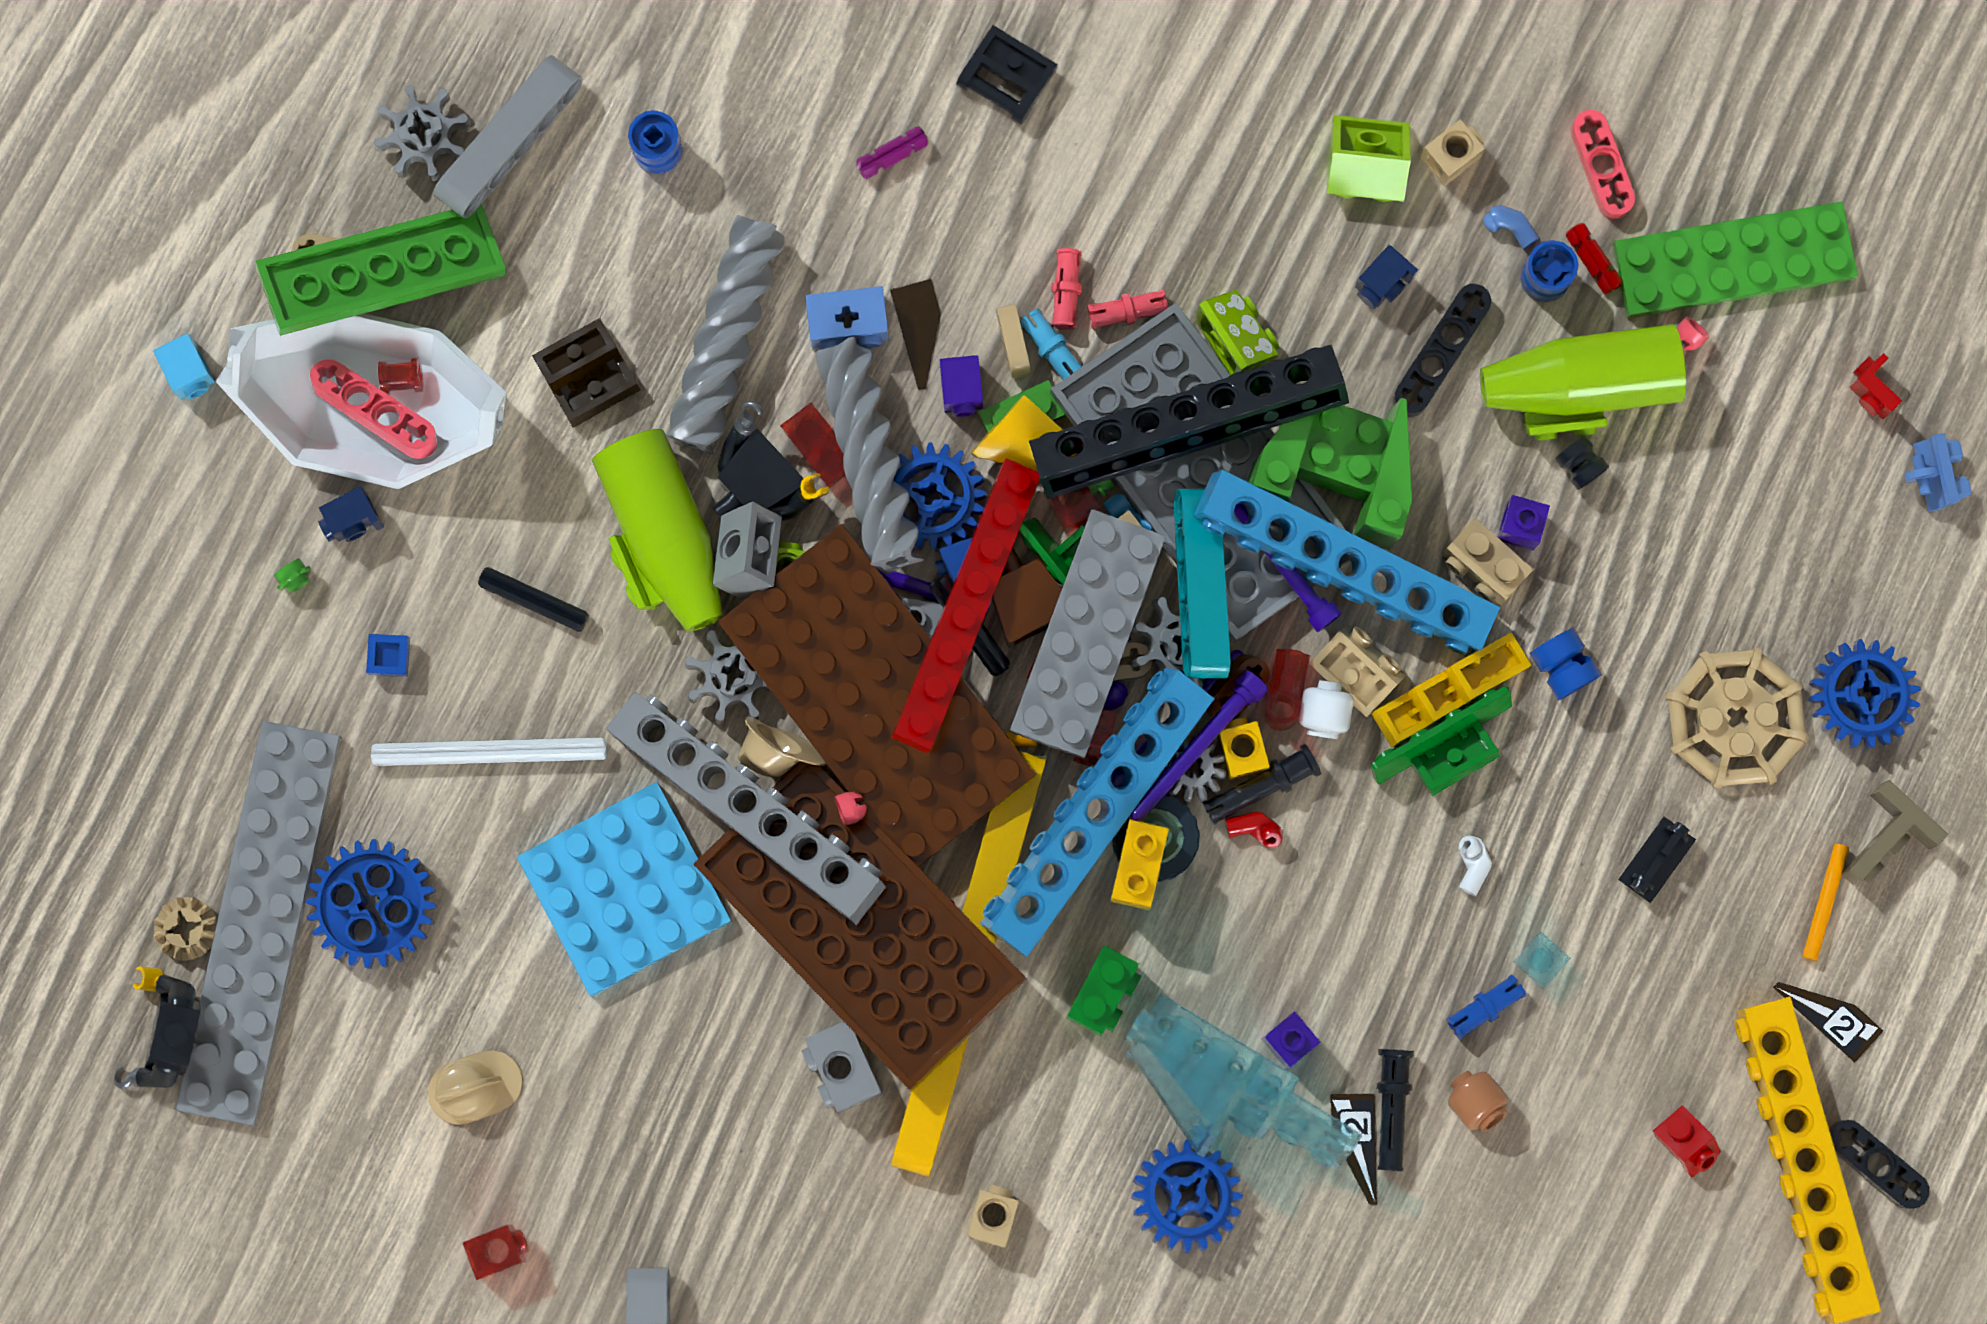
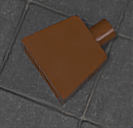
M1013 547L992 597L1008 648L1048 628L1062 591L1061 587L1039 559L1023 566Z

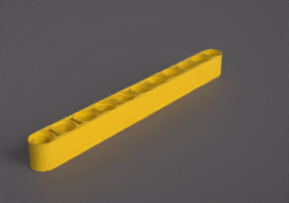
M1020 751L1037 775L990 811L962 910L994 945L997 937L980 925V922L985 917L983 910L993 897L1001 895L1008 885L1006 880L1009 873L1018 864L1047 758ZM969 1037L911 1092L893 1154L892 1167L930 1176Z

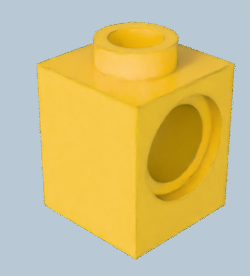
M1246 718L1231 720L1225 727V730H1222L1217 736L1221 753L1225 757L1224 765L1229 781L1268 770L1270 766L1258 722L1248 723ZM1236 738H1246L1253 746L1252 754L1248 757L1235 755L1231 748L1232 741Z

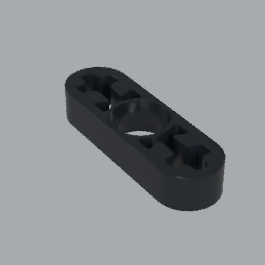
M1842 1120L1835 1122L1829 1128L1836 1155L1893 1203L1904 1209H1915L1927 1202L1930 1188L1926 1179L1861 1124L1853 1120ZM1852 1129L1855 1132L1852 1135V1139L1860 1147L1865 1146L1867 1141L1871 1144L1869 1148L1860 1154L1858 1162L1853 1158L1860 1153L1851 1145H1845L1844 1147L1839 1145L1842 1139L1838 1135L1839 1130L1849 1131ZM1876 1152L1883 1154L1889 1163L1887 1172L1882 1176L1873 1175L1867 1166L1869 1157ZM1898 1167L1902 1170V1173L1898 1174L1897 1178L1906 1184L1914 1181L1917 1184L1914 1189L1918 1194L1916 1199L1907 1198L1904 1200L1902 1195L1905 1191L1896 1182H1891L1889 1188L1885 1185V1182L1891 1180L1896 1175Z

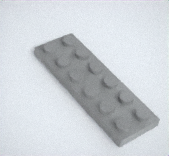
M1091 510L1011 725V733L1085 759L1166 539L1165 535L1099 511Z

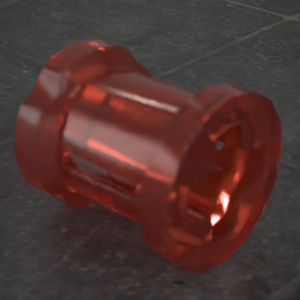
M419 357L412 358L411 362L387 364L386 361H379L378 378L382 391L390 395L391 391L407 389L423 392V372Z

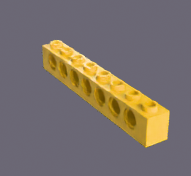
M1791 997L1738 1010L1739 1019L1734 1020L1736 1034L1741 1043L1746 1042L1750 1058L1745 1059L1747 1072L1751 1081H1757L1761 1096L1756 1099L1757 1107L1762 1120H1768L1772 1136H1768V1145L1774 1160H1780L1784 1175L1779 1176V1183L1786 1199L1790 1198L1795 1214L1790 1215L1794 1234L1797 1238L1802 1237L1806 1253L1801 1256L1802 1263L1808 1278L1813 1277L1817 1293L1813 1294V1301L1819 1317H1825L1826 1323L1832 1324L1881 1312ZM1767 1032L1774 1034L1779 1040V1049L1774 1055L1767 1053L1762 1046L1763 1036ZM1779 1071L1786 1073L1790 1078L1791 1085L1785 1094L1778 1092L1773 1085V1078ZM1790 1110L1796 1111L1802 1119L1801 1128L1796 1133L1789 1131L1785 1126L1784 1119ZM1802 1149L1810 1152L1813 1157V1165L1807 1172L1801 1171L1796 1164V1156ZM1814 1188L1820 1190L1824 1196V1205L1818 1211L1812 1210L1807 1203V1196ZM1824 1228L1831 1229L1836 1237L1835 1245L1828 1251L1820 1246L1818 1240L1819 1234ZM1837 1267L1842 1268L1847 1275L1846 1285L1840 1290H1836L1830 1282L1831 1272Z

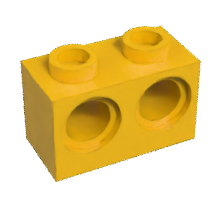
M1129 820L1110 902L1150 910L1168 835V828Z

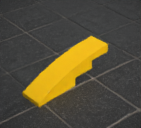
M1511 632L1485 646L1482 650L1476 651L1451 665L1443 672L1412 688L1404 695L1378 708L1371 715L1392 748L1416 732L1443 719L1450 712L1460 709L1479 698L1486 691L1498 687L1525 671L1532 665Z

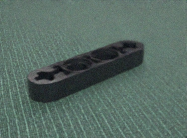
M1468 284L1458 292L1398 385L1393 396L1394 406L1400 398L1405 399L1401 393L1409 394L1418 380L1423 384L1433 387L1429 390L1425 385L1417 396V400L1421 404L1413 403L1410 407H1407L1408 417H1416L1426 409L1489 311L1491 295L1484 286ZM1474 294L1480 297L1478 304L1483 308L1475 307L1467 320L1459 317L1467 305V301L1463 297L1471 298ZM1455 311L1459 316L1452 315V312ZM1468 322H1473V326H1470ZM1447 325L1458 326L1463 332V340L1458 344L1445 342L1442 337V329ZM1432 356L1438 358L1443 366L1442 372L1437 376L1426 375L1421 369V362L1424 358ZM1411 375H1414L1418 380L1411 379Z

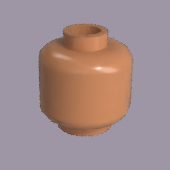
M1466 1071L1451 1083L1453 1092L1448 1100L1449 1107L1468 1129H1481L1483 1132H1486L1501 1122L1507 1115L1508 1111L1505 1108L1508 1103V1096L1487 1072H1478L1472 1075L1470 1071Z

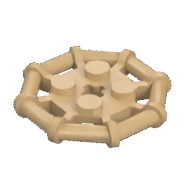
M1754 647L1752 650L1721 653L1703 651L1698 654V660L1675 688L1666 693L1665 700L1669 704L1673 747L1670 749L1673 755L1678 754L1710 780L1714 788L1721 789L1722 786L1767 783L1771 785L1777 782L1776 777L1801 746L1808 744L1810 736L1806 734L1801 691L1804 686L1801 681H1795L1767 658L1760 648ZM1746 666L1743 678L1721 679L1716 669ZM1756 669L1782 690L1774 695L1767 692L1753 680ZM1707 675L1712 684L1699 701L1689 698V694L1703 677ZM1784 698L1787 699L1790 729L1778 726L1779 712L1776 702ZM1685 708L1694 710L1695 717H1697V734L1688 738ZM1730 708L1733 711L1741 709L1745 713L1743 718L1746 721V725L1744 727L1738 724L1733 728L1728 724L1731 717L1727 712ZM1774 736L1786 739L1767 762L1761 751ZM1702 742L1719 756L1717 766L1696 750L1693 745ZM1739 757H1751L1756 765V768L1727 770L1729 760Z

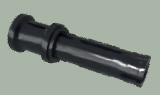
M1306 743L1300 745L1298 752L1280 761L1276 759L1270 761L1268 770L1208 801L1202 802L1207 813L1223 806V808L1209 814L1212 823L1216 825L1219 821L1278 790L1282 793H1287L1292 790V785L1311 775L1315 777L1321 775L1320 768Z
M1378 1049V1055L1382 1057L1381 1081L1377 1082L1376 1085L1378 1093H1382L1378 1170L1403 1171L1406 1095H1410L1413 1086L1409 1083L1410 1058L1414 1057V1051ZM1395 1061H1396V1078L1394 1079ZM1393 1094H1395L1394 1107H1393ZM1392 1114H1394L1393 1144L1391 1149Z

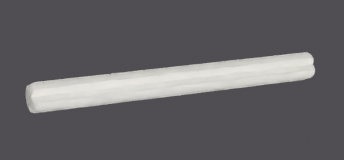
M604 738L373 744L371 748V761L376 766L604 760L607 756V742Z

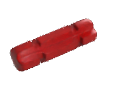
M1584 223L1573 226L1567 231L1566 238L1572 247L1578 248L1576 253L1591 276L1598 278L1597 285L1604 294H1609L1617 290L1622 284V279L1616 270L1612 271L1610 269L1612 264L1597 241L1590 239L1592 234Z

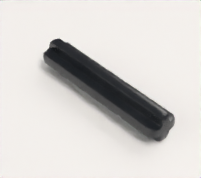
M485 567L479 577L478 584L485 590L578 632H581L586 626L589 614L585 610L490 567Z
M947 574L934 579L930 585V591L943 608L953 586V581ZM982 623L972 649L989 673L996 677L1009 668L1010 661Z

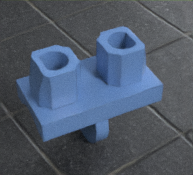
M1944 433L1935 434L1927 440L1913 444L1915 456L1912 457L1914 470L1905 473L1904 478L1906 483H1918L1920 495L1925 496L1928 512L1939 511L1971 495L1969 479L1965 476L1954 477L1952 464L1960 462L1963 456L1960 441L1946 440Z

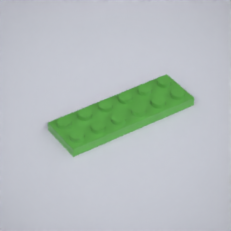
M1842 201L1615 240L1612 244L1617 271L1622 279L1621 291L1627 319L1856 279L1858 276Z
M482 204L471 216L465 219L454 210H449L256 261V271L280 336L503 277L506 274L505 264Z

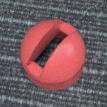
M1688 316L1677 327L1681 342L1683 340L1687 342L1683 348L1686 351L1698 349L1710 337L1699 323Z
M845 792L835 796V803L844 826L858 822L866 814V805L857 806L859 802L864 800L858 793Z

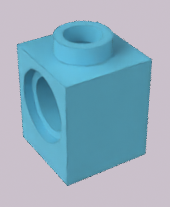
M188 333L153 350L172 391L180 399L185 397L187 399L197 398L208 391L207 386L216 383L196 341Z

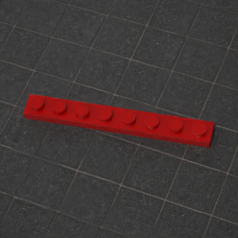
M1008 458L1003 461L891 738L927 754L931 751L1040 480L1038 472Z

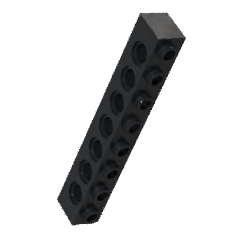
M1332 344L1321 348L1308 349L1302 354L1287 359L1273 360L1265 366L1246 372H1236L1227 378L1215 382L1198 384L1190 390L1171 396H1161L1143 405L1123 408L1114 414L1096 420H1086L1071 428L1058 432H1048L1039 438L1030 440L1029 444L1046 497L1050 499L1348 404L1349 398L1341 369ZM1302 381H1307V382H1305V383H1303V384H1297V383L1302 382ZM1264 393H1269V394H1267V395H1265V396H1259V395L1264 394ZM1226 405H1231V406H1229V407H1227V408H1221V407L1226 406ZM1193 417L1190 420L1183 421L1186 418ZM1155 429L1152 432L1145 433L1148 430ZM1117 441V442L1114 443V444L1107 445V444H1109L1110 442ZM1080 453L1077 456L1070 457L1073 454Z

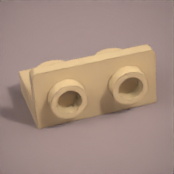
M1476 518L1469 523L1442 554L1448 559L1445 562L1446 566L1460 578L1466 575L1477 585L1475 591L1483 599L1491 603L1496 601L1500 606L1504 604L1534 570Z
M1347 624L1338 631L1309 664L1327 681L1341 683V691L1352 695L1354 699L1353 706L1367 718L1405 676L1400 672L1401 666L1392 656L1386 653L1382 655L1371 645L1372 639L1363 629L1357 626L1353 628L1350 624Z

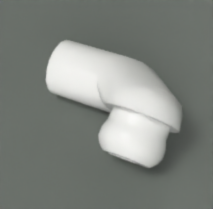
M1468 835L1463 837L1458 845L1467 868L1459 888L1476 897L1491 869L1492 862L1483 841L1478 837Z

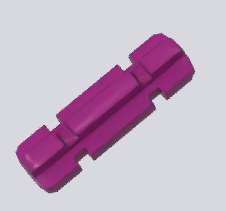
M916 126L907 131L905 137L900 135L874 149V154L870 155L867 153L858 158L856 166L860 174L865 179H869L878 174V169L881 167L885 170L910 156L912 150L918 152L927 147L928 138L920 126Z

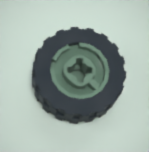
M1165 795L1141 821L1142 823L1169 829L1157 882L1171 880L1183 873L1194 860L1199 848L1200 830H1198V822L1190 812V808L1186 804L1179 802V799L1174 796L1169 797ZM1129 817L1112 839L1113 852L1118 862H1120L1128 823L1131 820Z

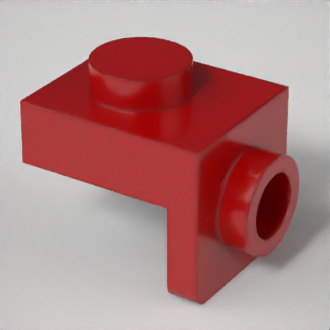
M1884 353L1875 361L1868 356L1853 372L1858 379L1849 387L1860 398V405L1873 416L1878 415L1882 419L1888 416L1902 402L1874 374L1889 359Z
M1683 1105L1653 1130L1655 1137L1682 1163L1685 1172L1690 1177H1694L1697 1173L1704 1172L1712 1167L1717 1160V1156L1721 1153L1714 1135Z

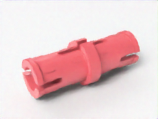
M1060 248L1057 250L1056 278L1051 287V293L1054 294L1052 327L1056 329H1076L1078 296L1082 294V285L1079 284L1082 251L1078 249Z
M1164 289L1130 297L1129 293L1122 294L1121 299L1087 305L1092 330L1121 322L1131 325L1135 324V319L1160 314L1168 308L1167 299L1164 298L1166 297Z

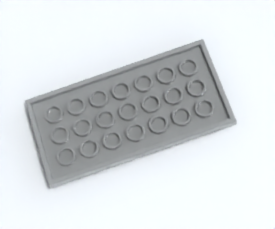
M1174 303L1052 387L1049 393L1071 423L1077 426L1083 421L1096 420L1114 414L1123 408H1133L1152 402L1161 396H1171L1190 390L1198 384H1208L1227 378L1230 374L1178 304ZM1226 405V406H1223V407H1221V408H1227V407H1229V406H1231V405ZM1193 417L1186 418L1183 421L1190 420ZM1155 429L1148 430L1145 433L1152 432ZM1267 429L1113 479L1136 511L1152 527V531L1166 536L1163 547L1177 565L1174 526V496L1176 490L1205 489L1212 473L1224 470L1247 482L1254 461L1271 440L1274 433L1271 429ZM1117 441L1110 442V443L1107 444V445L1114 444V443H1116ZM1296 479L1291 497L1287 502L1346 531L1311 483ZM1272 521L1269 526V533L1275 541L1279 542L1283 536V529L1278 522ZM1224 532L1223 548L1229 636L1235 643L1299 598V596L1263 550L1260 549L1258 553L1246 550L1237 544L1238 538ZM1307 538L1304 543V551L1312 559L1316 557L1318 548L1314 540ZM1341 556L1339 568L1350 561L1347 556ZM1297 568L1312 588L1317 585L1306 578L1307 572Z

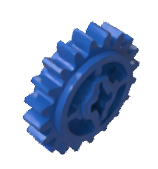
M928 442L926 454L923 455L916 446H912L913 458L910 460L903 454H898L902 466L897 470L893 480L908 491L909 499L917 504L919 508L917 524L914 523L919 531L918 539L915 543L916 549L920 551L924 547L925 542L929 541L933 552H937L941 540H944L946 545L949 546L954 544V535H958L962 540L968 539L964 531L965 526L976 529L977 522L972 516L974 514L981 515L984 509L981 505L976 504V502L987 498L986 491L976 489V487L985 482L983 476H971L977 468L975 462L971 461L962 465L965 459L964 452L960 450L953 457H950L951 450L948 444H945L940 453L936 454L932 442ZM933 468L932 472L924 480L908 483L917 473ZM948 471L956 475L962 482L963 497L956 496L947 489L946 478ZM934 489H936L943 499L933 500L932 505H929L924 496L925 494L932 495ZM958 512L947 523L932 527L933 523L942 514ZM903 513V516H904L905 518H907L908 520H910V519L905 515V513Z
M1862 639L1854 642L1853 651L1846 643L1838 646L1840 657L1830 651L1825 655L1829 666L1818 664L1814 668L1822 676V679L1816 678L1809 682V685L1818 689L1819 693L1808 698V702L1821 704V708L1813 713V718L1825 716L1827 722L1824 723L1821 730L1825 732L1835 727L1837 729L1834 738L1835 742H1839L1848 735L1850 748L1857 747L1861 738L1864 740V745L1867 749L1875 747L1876 737L1883 746L1891 743L1889 732L1896 737L1902 736L1905 732L1900 723L1910 725L1915 721L1907 710H1915L1920 707V703L1910 699V695L1920 691L1921 687L1908 684V680L1917 674L1916 671L1903 672L1902 667L1906 664L1907 657H1902L1897 661L1892 660L1895 650L1893 646L1880 653V643L1878 640L1872 642L1868 650H1866ZM1853 665L1854 674L1850 677L1849 685L1844 688L1835 689L1840 673L1847 666ZM1869 665L1880 670L1891 684L1879 680ZM1863 688L1864 692H1871L1872 698L1866 701L1865 697L1858 696L1857 691ZM1894 700L1889 715L1884 721L1876 724L1875 714L1879 713L1881 702ZM1838 704L1851 709L1855 719H1859V723L1849 719L1841 711Z
M1189 1140L1184 1141L1181 1152H1178L1176 1146L1169 1142L1166 1147L1167 1156H1164L1157 1149L1152 1152L1156 1165L1147 1161H1143L1140 1165L1143 1172L1147 1174V1177L1139 1175L1133 1179V1182L1143 1189L1131 1194L1132 1200L1141 1201L1143 1204L1134 1210L1133 1215H1145L1147 1217V1220L1140 1228L1142 1231L1149 1230L1152 1227L1156 1229L1152 1242H1158L1163 1236L1168 1238L1167 1250L1171 1251L1177 1242L1181 1241L1184 1253H1189L1192 1241H1195L1201 1251H1205L1207 1249L1206 1237H1209L1216 1244L1220 1243L1222 1237L1218 1228L1231 1232L1234 1227L1227 1219V1216L1235 1218L1241 1214L1238 1208L1231 1205V1203L1238 1202L1243 1198V1194L1231 1190L1232 1187L1240 1182V1177L1228 1178L1226 1173L1233 1166L1232 1162L1225 1163L1222 1166L1218 1165L1217 1161L1220 1158L1221 1151L1217 1150L1210 1157L1206 1156V1143L1204 1142L1198 1147L1196 1152L1191 1150ZM1183 1165L1198 1168L1189 1177L1172 1176L1166 1172L1170 1168ZM1209 1178L1212 1179L1217 1189V1208L1210 1204L1211 1201L1207 1198L1205 1192V1185ZM1196 1183L1197 1186L1193 1190L1194 1194L1192 1195L1194 1202L1189 1201L1180 1210H1177L1176 1208L1182 1196L1179 1191L1184 1192ZM1156 1184L1164 1189L1163 1192L1168 1199V1209L1164 1216L1156 1204ZM1185 1216L1202 1217L1207 1221L1206 1224L1195 1228H1184L1176 1225Z

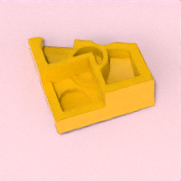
M1024 395L1000 422L993 426L971 451V454L975 458H984L998 463H1003L1008 458L1038 472L1029 441L1039 438L1045 433L1058 432L1063 429Z

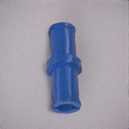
M1510 975L1506 980L1485 994L1479 992L1473 996L1474 1001L1454 1015L1447 1017L1446 1021L1450 1029H1456V1032H1454L1455 1036L1461 1040L1465 1035L1487 1020L1489 1022L1495 1021L1499 1018V1012L1520 998H1524L1526 996L1524 988L1521 984L1518 986L1515 984L1518 982L1517 978L1514 975Z

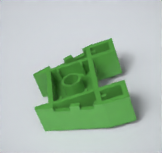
M1400 398L1389 412L1387 420L1342 405L1282 424L1254 461L1247 482L1285 501L1290 499L1296 479L1363 501L1354 535L1374 545L1390 550L1403 535L1412 503L1407 400Z

